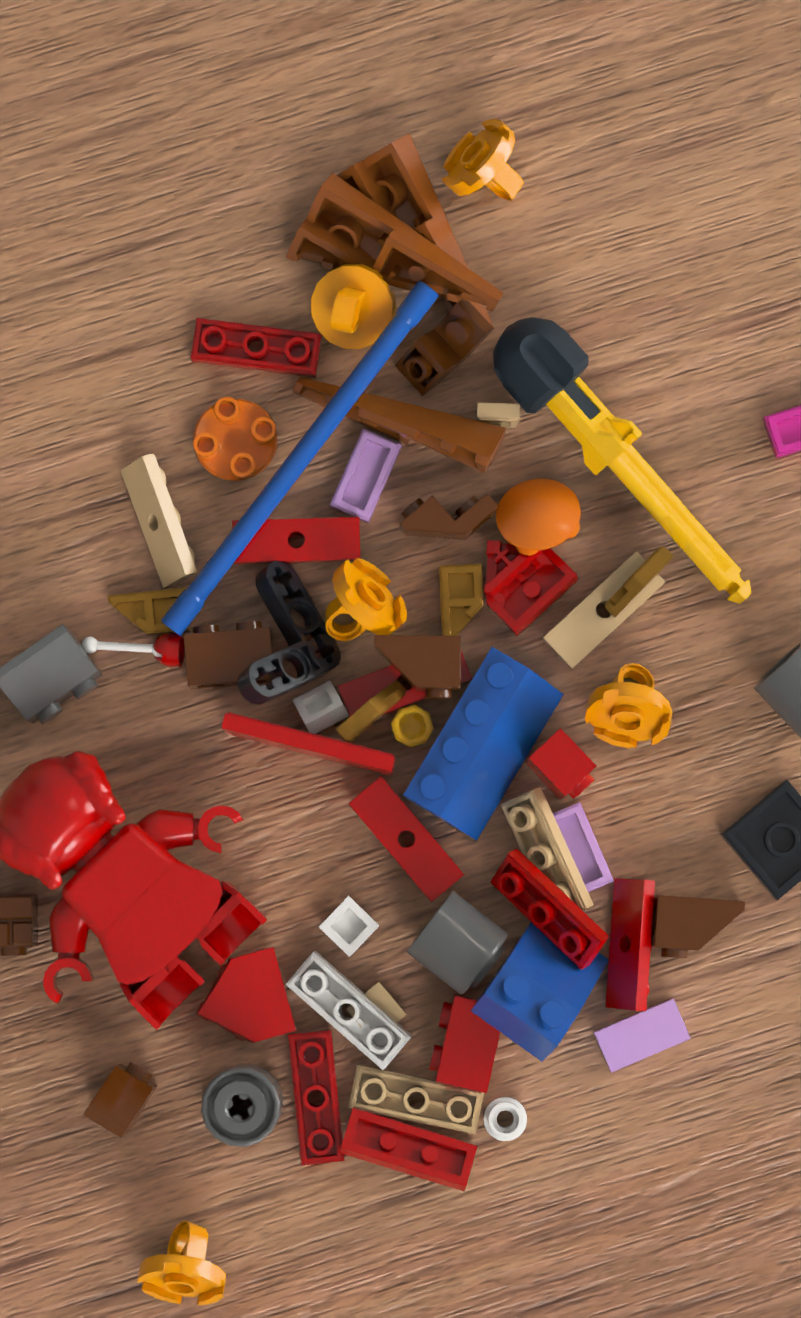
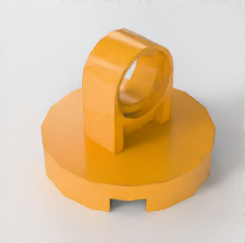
M489 119L481 123L486 128L476 136L469 131L452 149L443 166L448 172V176L442 177V182L458 196L469 195L485 185L504 200L512 201L524 185L523 179L506 163L514 147V132L499 119Z
M345 264L329 271L317 283L311 297V316L317 330L328 342L343 349L365 348L377 340L395 316L396 298L393 291H390L388 284L382 279L383 276L377 270L364 264Z
M356 558L352 563L348 559L334 571L332 582L337 597L329 603L325 611V628L332 638L341 641L352 640L366 629L377 635H390L406 622L407 610L401 594L394 599L386 587L392 581L375 565L361 558ZM339 614H350L355 621L348 625H339L333 619Z
M630 663L625 664L619 670L612 683L598 687L589 695L585 721L586 724L590 722L594 726L593 734L597 738L611 745L637 748V741L652 739L651 745H654L668 735L671 726L672 709L669 701L660 692L654 690L655 684L651 672L639 664ZM632 678L636 680L639 684L632 682H624L623 679Z
M187 1220L181 1221L170 1236L167 1254L147 1257L140 1263L137 1283L142 1282L141 1290L156 1299L174 1304H181L182 1296L198 1297L197 1305L215 1303L223 1298L226 1273L220 1267L205 1260L208 1243L207 1229Z

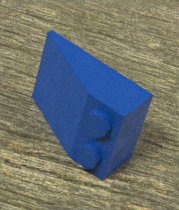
M530 921L471 1009V1012L543 1062L559 1045L574 1022L609 959L598 952L592 963L581 970Z

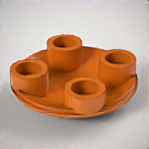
M232 397L219 399L200 416L193 433L194 451L201 465L212 475L229 481H242L258 475L270 464L277 449L278 439L274 421L262 407L244 399H234Z
M531 479L515 485L501 498L498 510L496 511V523L501 535L509 543L516 546L517 551L523 555H534L539 550L553 548L567 539L575 537L580 529L581 509L577 496L563 483L551 479Z

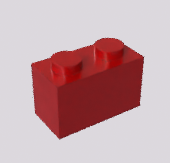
M561 728L525 762L559 800L567 794L572 799H575L595 780L589 773L596 765Z
M454 994L452 1003H443L438 1027L446 1029L443 1046L434 1044L429 1070L437 1072L436 1082L487 1093L500 1032L471 1012L477 999Z

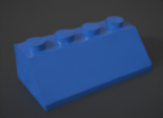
M491 647L403 794V797L477 841L564 694L526 666Z

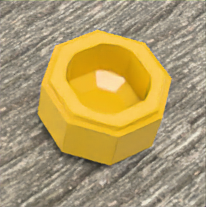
M416 705L399 709L391 722L395 740L408 748L426 744L434 729L429 712Z

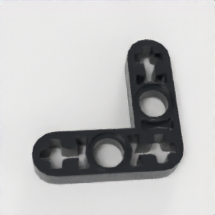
M273 561L261 570L256 576L255 584L259 595L289 647L255 661L239 674L238 688L240 693L247 701L256 705L269 702L323 677L339 665L341 660V652L336 641L327 633L325 622L292 566L280 561ZM274 580H278L280 584L276 585ZM289 597L291 601L286 604L284 600ZM291 610H295L302 615L305 621V628L295 624L291 617ZM310 634L312 638L307 641L305 637ZM320 653L323 658L319 659L316 654ZM283 660H287L294 665L297 671V678L289 676L284 671ZM269 674L272 681L267 685L259 686L256 680H260Z

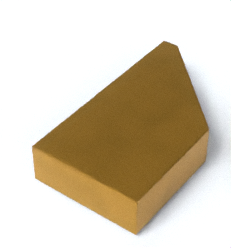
M659 546L605 603L606 606L604 608L616 618L663 570L674 555L664 546Z
M481 564L439 566L442 636H457L483 608Z
M186 588L108 595L107 600L110 605L148 636L170 632L176 633L160 620ZM190 625L188 626V628H187L184 632H189V631H191V630H190Z
M395 680L336 729L337 733L345 742H353L406 695L405 688Z

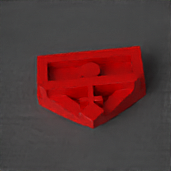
M487 541V574L484 589L487 597L486 603L496 616L518 636L571 588L579 578L551 548L539 550L534 555H523L511 543Z
M274 947L229 959L226 965L221 966L217 973L219 974L205 1001L201 1002L195 1013L206 1021L210 1020L232 1033L240 1041L247 1040L250 1043L296 1031Z

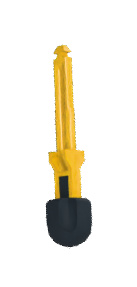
M529 317L518 320L506 327L493 350L494 370L503 387L516 402L520 404L526 413H536L547 405L582 445L584 463L595 476L608 466L718 591L726 590L730 594L727 599L732 602L741 604L751 594V587L748 579L744 582L740 578L739 573L742 570L631 445L642 435V432L632 421L614 417L579 377L588 366L589 356L563 328L552 320Z

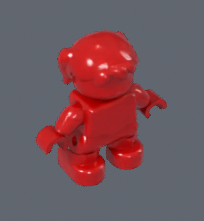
M75 751L67 756L49 757L28 765L7 786L0 798V860L11 868L40 879L44 886L52 890L62 884L61 876H64L72 869L76 872L63 886L62 897L54 906L49 917L52 952L58 953V960L49 965L43 978L44 991L49 999L57 1004L62 999L64 993L59 990L56 984V976L62 968L68 967L78 971L82 982L93 981L92 970L86 962L80 959V953L86 951L90 928L99 939L128 1002L157 1030L166 1018L195 989L205 982V979L187 961L178 957L195 938L199 940L202 948L221 966L261 924L263 925L267 921V918L233 884L225 881L220 883V880L178 860L168 851L169 849L193 846L194 840H201L203 845L212 852L222 853V844L216 843L209 836V824L217 816H227L232 819L234 824L244 821L239 812L231 807L220 805L204 812L201 818H194V813L159 809L149 813L136 824L130 823L125 825L114 836L111 831L116 825L124 822L126 814L112 794L111 784L100 767L96 756L82 751Z

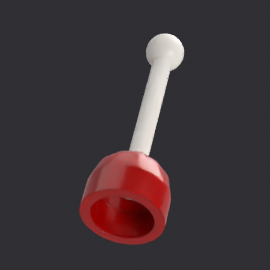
M171 632L162 634L153 644L97 641L94 637H86L81 644L87 653H94L97 650L153 653L159 663L169 667H182L185 657L184 633L181 636Z

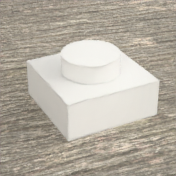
M331 681L293 699L309 733L312 734L329 728L349 716Z
M348 896L319 928L350 957L380 925Z

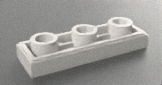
M314 951L286 983L293 992L382 1070L387 1067L412 1037L408 1031L367 998L358 987L317 951ZM348 1003L354 1007L355 1015L353 1018H347L343 1015V1004Z

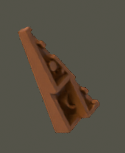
M410 133L337 174L338 177L468 268ZM440 294L445 300L447 299V295ZM446 300L443 305L450 311L457 302ZM469 301L494 328L485 305Z
M334 173L320 186L304 222L299 226L286 255V258L296 262L300 259L321 263L322 268L327 270H333L345 264H364L377 270L383 276L382 279L390 286L411 291L416 283L421 281L436 293L447 295L446 300L458 303L463 299L486 305V310L492 312L504 294Z
M300 377L293 388V393L326 407L340 386ZM365 392L362 393L345 416L405 445H408L411 439L484 474L488 465H491L506 431L505 427Z

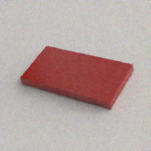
M230 712L225 713L221 727L228 735L392 776L396 762L394 754Z

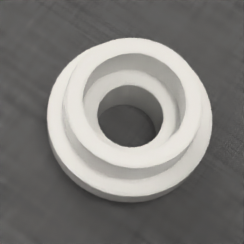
M500 1097L493 1100L487 1106L484 1112V1125L488 1133L495 1139L511 1141L519 1137L525 1130L527 1114L524 1107L517 1100L510 1097ZM504 1110L513 1114V1122L507 1127L500 1126L497 1123L498 1114Z

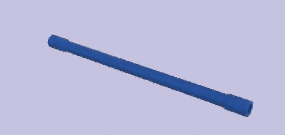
M421 281L416 283L397 308L395 316L190 586L179 595L160 620L162 623L180 636L184 633L203 608L205 600L409 331L417 326L439 297L432 288Z

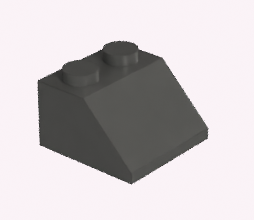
M62 624L0 667V688L27 721L35 723L39 720L41 724H44L63 711L60 704L74 695L78 700L93 691L98 686L95 680L103 674L84 650L75 634Z

